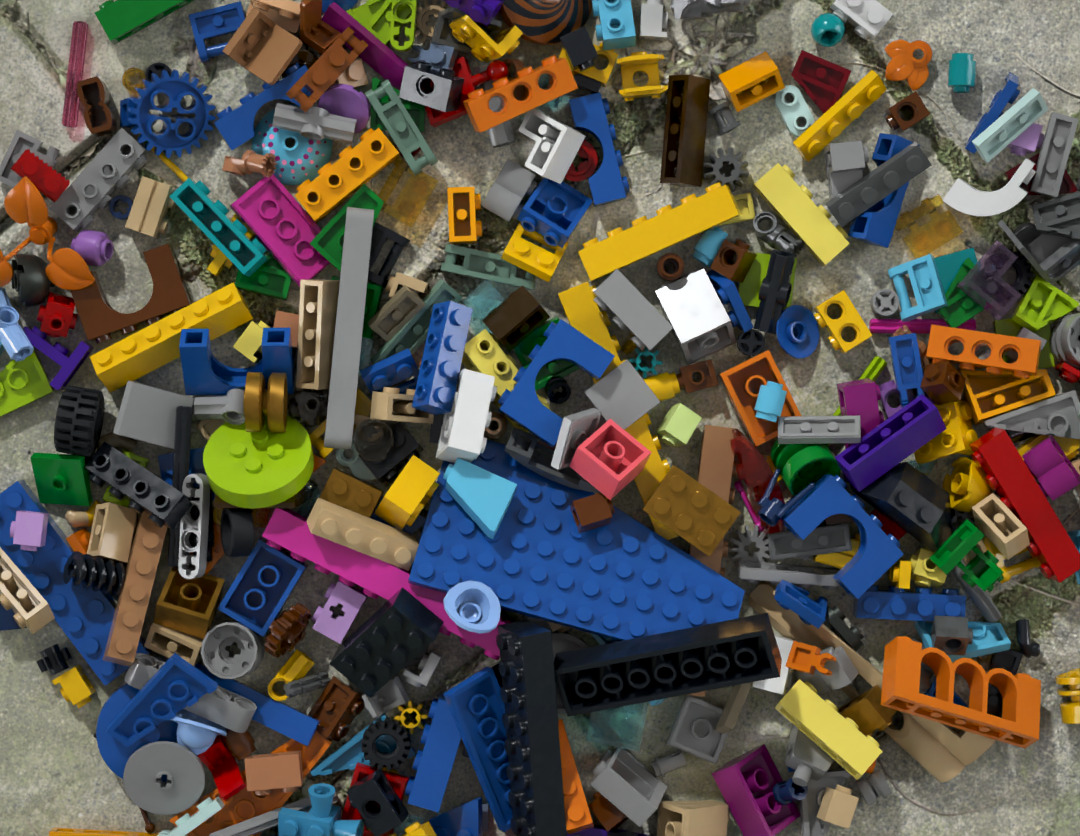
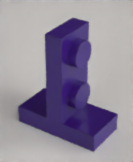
M25 326L23 328L30 343L62 367L49 385L58 391H63L94 347L85 341H81L69 356L67 354L70 350L59 342L52 344L46 339L48 335L40 331L39 327L34 326L32 329Z

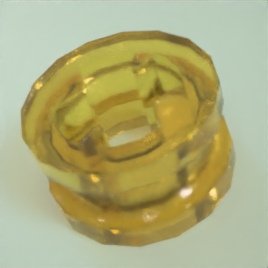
M134 67L124 72L122 82L127 90L137 93L134 89L135 87L144 89L145 86L142 82L141 84H136L135 87H130L132 83L128 81L129 77H134L136 73L140 74L139 78L142 80H146V77L141 69Z

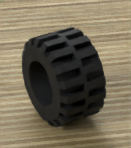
M70 385L66 387L59 401L54 425V445L57 452L91 457L98 445L104 419L105 401L102 391Z

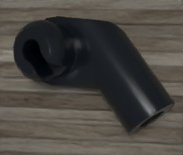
M1017 620V642L1022 654L1027 658L1039 656V643H1031L1029 620Z

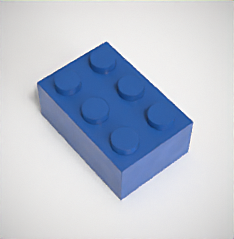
M261 538L217 609L264 637L269 632L271 623L278 617L308 565L291 557L289 553L282 549L277 550L267 545V540Z

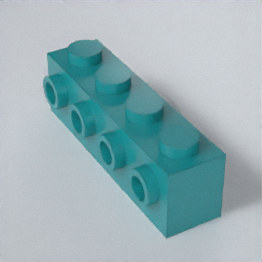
M188 178L169 197L245 276L250 277L268 260L264 254L267 249L256 238L251 241L245 235L248 229L238 219L233 222L226 215L229 209L219 199L214 202L208 196L211 191L201 180L196 183Z

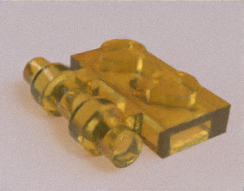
M939 194L931 199L927 197L921 201L920 206L909 212L907 210L903 212L896 221L895 229L897 231L907 226L911 232L902 239L914 259L928 255L963 233L950 210L941 215L938 213L936 208L944 203ZM928 214L931 221L919 228L916 220Z

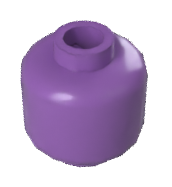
M88 229L82 230L77 237L73 238L71 243V249L80 254L87 265L102 266L111 259L113 254V242L104 232Z

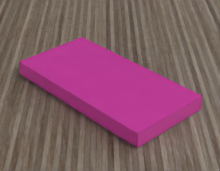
M274 174L270 177L262 178L230 205L235 214L299 287L301 279L314 278L330 264L326 258L310 245V242L322 229Z

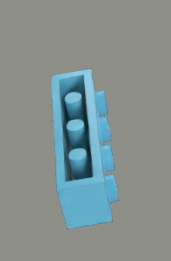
M592 0L593 15L599 16L600 25H595L597 41H602L603 50L636 47L631 0Z

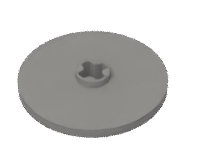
M158 741L140 747L130 756L125 765L123 783L126 793L138 807L154 814L171 815L185 811L197 802L204 789L205 771L200 759L187 747L174 742ZM162 775H167L166 782L161 781Z

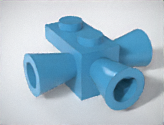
M318 783L309 787L308 792L312 806L309 812L282 808L278 813V836H363L364 834L363 820H341V807L332 805L335 788L326 783Z

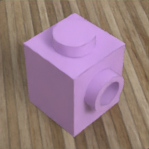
M1033 123L1006 147L1011 148V153L1019 156H1026L1027 153L1035 152V149H1040L1044 139V134L1041 133L1043 126Z
M17 511L16 521H12L10 526V537H14L13 544L21 545V550L37 551V547L45 546L49 513Z

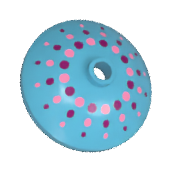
M275 109L271 110L259 121L255 128V136L252 138V150L260 155H265L266 153L275 155V163L277 165H274L276 167L274 175L282 184L300 185L307 179L312 181L319 176L318 170L330 161L333 149L332 140L327 138L312 140L301 136L298 132L274 128L272 123ZM290 138H293L296 142L292 148L286 146V141Z

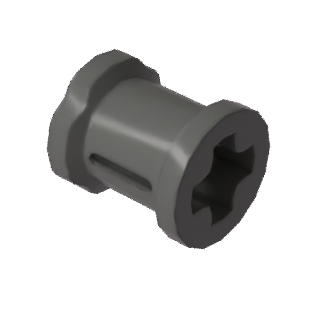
M729 101L708 111L709 116H713L719 128L718 133L720 136L741 125L740 121H736L729 108L731 105Z

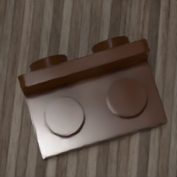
M333 676L308 714L320 721L317 731L334 741H340L341 738L345 737L354 718L364 709L363 694L354 690L340 678Z

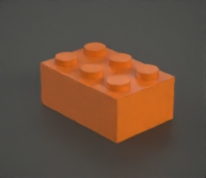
M769 350L718 374L753 446L757 447L778 436V418L776 422L755 417L757 410H754L759 389L761 385L766 386L767 381L782 384V390L787 391L781 417L801 416Z

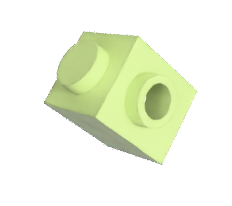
M682 403L672 405L656 433L662 436L661 440L668 446L679 447L686 445L702 417Z

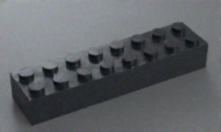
M768 613L557 653L554 660V673L559 694L569 717L780 677L782 658Z
M529 620L498 625L496 643L500 650V661L498 663L499 673L502 676L500 695L503 703H505V713L502 716V721L506 729L507 738L504 742V747L509 763L506 773L511 789L508 795L513 815L510 821L511 829L517 836H567L552 633L550 630Z

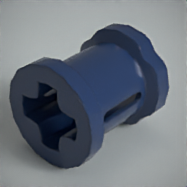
M791 777L788 781L776 783L773 787V795L779 804L786 805L793 800L799 801L804 799L808 794V786L802 787L792 781L793 777Z

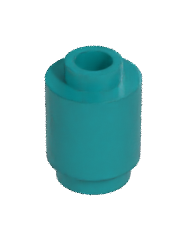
M952 54V60H949L948 87L953 88L954 93H969V89L975 87L976 61L973 60L974 54Z

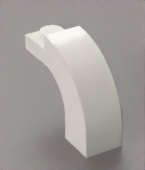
M1026 158L1011 180L1003 188L996 191L978 190L963 179L958 178L942 201L962 213L973 216H992L1005 212L1017 205L1028 194V191L1020 187L1022 182L1027 185L1035 175L1036 171L1032 169L1035 163Z

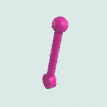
M739 480L734 483L735 488L740 493L754 524L759 525L758 532L760 533L764 530V524L759 522L744 491V486Z

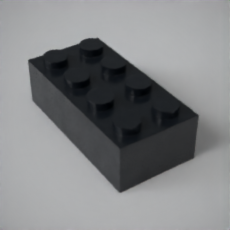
M402 587L338 647L330 665L371 698L435 640L443 621Z

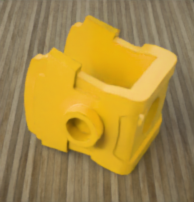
M646 51L631 53V56L617 59V64L621 67L623 90H619V93L624 98V101H633L634 98L652 96V99L661 98V94L665 93L668 89V85H660L658 61L665 59L664 55L647 54ZM639 71L646 73L648 76L647 84L642 87L635 85L633 82L634 74Z

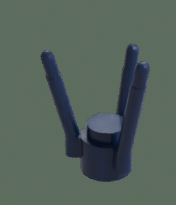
M776 469L764 496L757 503L761 507L758 511L759 517L765 523L774 527L789 509L815 487L814 483H810L785 504L777 498L769 500L781 472L780 469Z

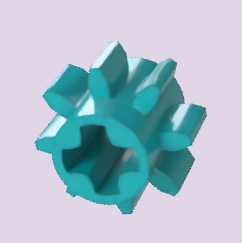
M646 347L644 352H640L639 349L635 348V353L638 356L636 359H629L630 362L636 364L635 370L642 371L643 378H646L648 371L657 375L654 367L663 364L661 361H656L655 356L659 354V350L651 353ZM642 354L645 357L649 355L652 357L650 361L652 367L650 369L647 366L640 367V356Z

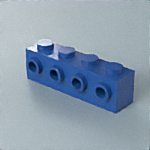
M451 300L433 305L412 408L433 415L451 412L473 311L472 308Z
M872 585L858 599L854 598L853 616L869 619L933 621L934 616L965 617L966 596L959 594V589L943 588L942 593H933L932 588L916 587V592H912L895 586H889V590H878V585Z

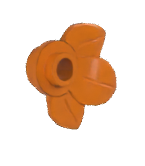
M899 39L885 47V52L892 58L886 67L885 78L890 81L907 79L912 91L919 89L929 76L927 64L932 58L930 45L922 40L909 43ZM921 49L924 53L923 58L916 59L914 51Z

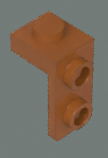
M322 0L301 1L300 40L320 54H323L342 33L322 21Z

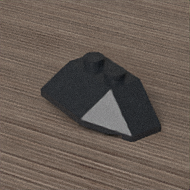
M908 462L897 464L860 492L856 488L853 490L855 494L934 553L953 533L949 493Z

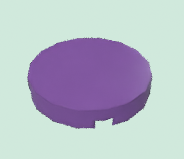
M348 84L330 86L320 97L317 107L327 110L329 114L357 119L355 134L361 132L368 124L371 116V105L366 95L361 91L354 90V87Z

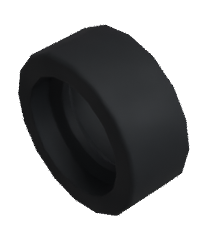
M224 508L221 515L220 528L221 542L225 555L227 557L249 556L252 553L254 544V525L251 510L249 508Z

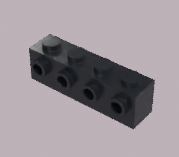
M105 441L84 466L91 474L89 479L100 488L106 485L110 488L108 492L120 501L123 498L127 499L130 502L128 505L139 514L146 512L150 515L148 519L160 528L165 525L173 530L193 505L182 492Z

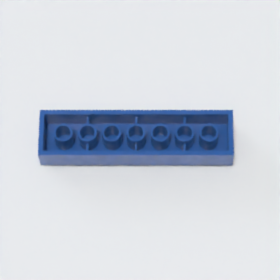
M24 480L16 481L0 493V547L47 601L55 621L106 686L129 668L128 666L103 660L117 603L110 593L104 594L102 592V586L96 592L92 590V583L88 589L82 587V581L79 586H73L72 578L67 584L64 583V566L74 551L66 540L67 536L50 514L48 516L45 546L37 547V551L21 550V545L13 544L14 537H10V526L12 521H16L17 511L25 510L48 513ZM141 635L136 653L148 655L152 650L144 647L146 641Z

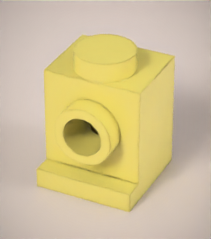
M251 321L233 346V348L254 363H258L260 360L256 355L258 353L262 354L263 328H271L263 321H260L258 324Z

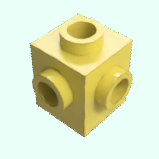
M924 547V549L920 548L915 555H910L908 560L912 562L910 579L915 580L914 583L920 587L930 588V586L939 588L945 584L947 575L930 559L934 552L927 547Z

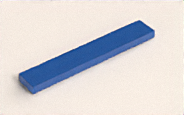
M199 662L194 666L218 683V686L253 701L257 709L252 720L306 746L310 745L320 723L319 720L280 701H276L234 679L219 678Z

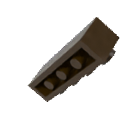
M669 75L660 183L680 187H701L711 79L693 75Z

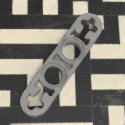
M201 473L189 474L185 477L182 485V493L193 504L180 522L178 569L180 575L185 579L200 578L206 571L211 487L207 476ZM194 482L200 484L199 489L194 488ZM192 497L200 498V500L192 501ZM194 505L197 506L200 511V515L197 520H194L191 517L190 513L191 508ZM191 533H195L198 537L196 547L190 545L189 536ZM189 552H197V555H189ZM189 563L195 565L194 571L189 568Z

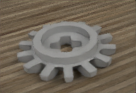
M745 525L746 532L742 534L737 529L735 532L739 537L737 539L730 537L729 539L735 543L734 546L728 547V551H734L735 553L729 557L730 560L738 559L740 561L766 563L764 559H770V554H768V538H765L768 530L764 529L759 533V525H755L754 531H750L749 526ZM751 542H755V546L759 548V551L753 552L752 556H749L748 551L744 547L745 545L750 546Z

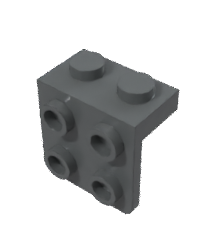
M453 7L440 11L431 43L455 47L458 52L474 57L471 53L472 48L465 42L462 43L457 40L449 26L453 20L467 14ZM497 16L493 18L488 26L474 21L488 36H490V32L500 29L503 22L496 20Z

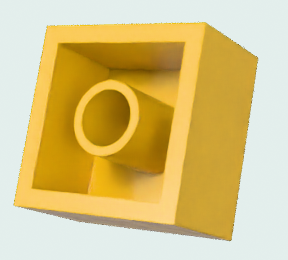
M413 455L383 497L374 514L401 531L406 524L411 527L439 486L435 481L440 473Z

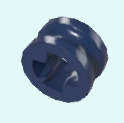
M125 195L115 196L109 203L110 213L117 219H128L133 201ZM122 201L129 204V208H125L128 210L127 213L116 212L115 207H119L116 205L117 202Z

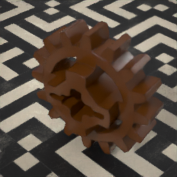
M299 603L295 607L292 605L289 611L284 610L276 620H273L269 627L270 633L266 637L267 642L264 644L265 651L274 658L285 655L286 651H292L307 634L305 629L309 624L308 620L311 617V611Z

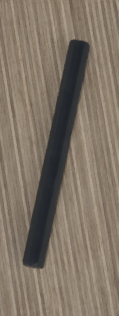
M178 406L176 408L172 486L182 492L185 477L189 475L192 407ZM181 520L173 530H169L168 566L178 567Z

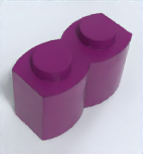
M1052 435L1022 455L1031 474L1038 478L1040 482L1038 485L1046 498L1050 496L1054 501L1080 484V474Z

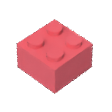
M609 419L577 447L569 467L611 500L643 471L652 452L612 419Z

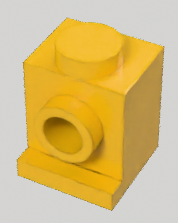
M80 664L52 680L54 685L60 683L62 686L60 692L67 702L71 701L73 706L76 704L78 709L92 701L90 695L96 692Z

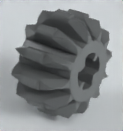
M729 147L726 156L723 149L718 148L717 154L719 158L712 153L708 156L709 160L714 164L704 163L703 168L712 170V172L704 174V179L713 177L714 180L709 186L720 182L721 186L728 185L732 193L735 191L733 182L739 187L744 185L739 177L747 178L749 173L740 169L747 167L748 162H738L743 156L741 152L735 158L732 157L733 148ZM723 164H728L727 167L730 165L733 169L729 173V177H724L725 173L721 175L719 172Z

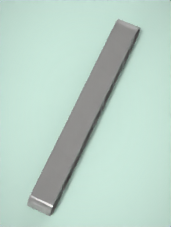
M347 207L324 448L351 450L374 209Z

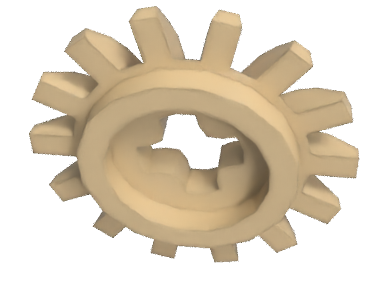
M423 0L424 8L418 5L417 10L419 13L416 18L418 31L415 32V37L422 34L421 43L424 44L427 38L432 40L434 28L432 26L427 27L426 23L429 22L430 15L438 18L439 12L445 10L446 1L444 0L441 5H437V0H433L431 5L428 4L427 0Z

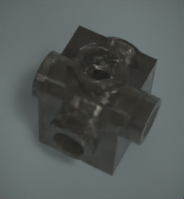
M303 388L295 391L296 395L289 400L290 404L287 406L289 416L297 420L301 425L304 424L305 428L320 425V420L327 418L328 396L326 389L312 391V389Z

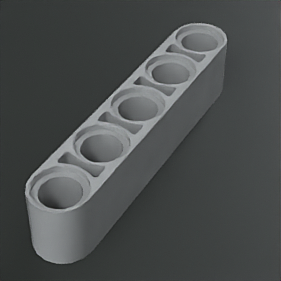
M136 653L134 663L128 668L124 680L130 686L141 690L165 662L144 653ZM217 686L215 691L203 695L199 698L198 702L183 709L232 731L244 733L248 729L257 706L253 701Z

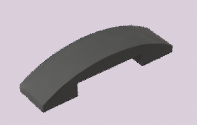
M516 427L513 428L504 451L517 462L556 483L578 490L601 493L571 467L560 470L551 467L554 450L537 444L538 437Z

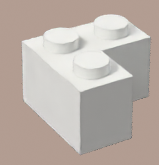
M532 109L527 112L518 130L536 141L524 166L547 179L561 184L586 136L539 110Z

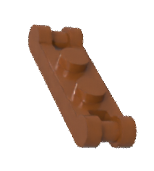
M349 26L286 93L291 100L294 98L301 105L300 108L305 113L368 46L364 40L360 41L353 34L354 31ZM345 42L353 48L350 54L341 47ZM303 87L311 93L309 97L301 91Z

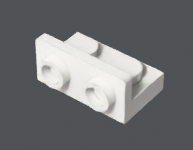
M835 0L830 7L834 10L832 14L837 15L843 23L848 21L855 27L854 32L865 40L867 38L873 40L893 15L892 12L876 0Z

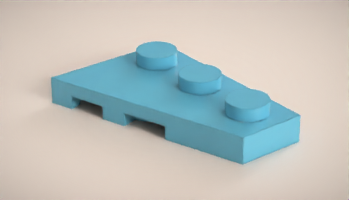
M915 621L914 626L925 648L932 647L931 630L933 623ZM968 621V628L973 630L972 645H967L965 655L948 656L954 662L960 658H974L1010 649L1011 642L1001 623Z

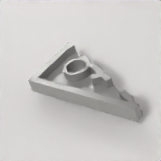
M1071 390L984 420V424L989 428L996 427L1005 430L1080 439V402L1076 390Z
M845 769L829 770L819 781L812 778L809 779L807 784L808 794L804 799L799 800L802 836H824L828 833L831 823L817 818V814L826 787L835 789L837 784L844 786L846 779H849L850 773Z

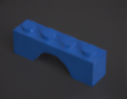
M299 63L294 64L285 70L287 76L277 81L274 85L264 83L262 85L264 90L257 95H254L252 91L239 100L240 106L233 110L229 106L216 114L219 119L214 124L231 150H234L255 136V115L265 103L275 99H285L299 107L301 106L294 98L291 100L286 93L309 69L306 63L302 66ZM305 87L301 89L308 97L311 95Z
M599 92L569 100L575 129L592 134L600 143L603 152V161L600 168L588 179L594 207L625 200V193L630 192L627 177H621L619 167L623 166L620 150L615 151L613 140H617L614 125H608L606 114H610V108L607 98L602 99Z
M880 133L872 159L879 167L913 142L898 135ZM909 181L854 218L848 236L870 245L888 248Z

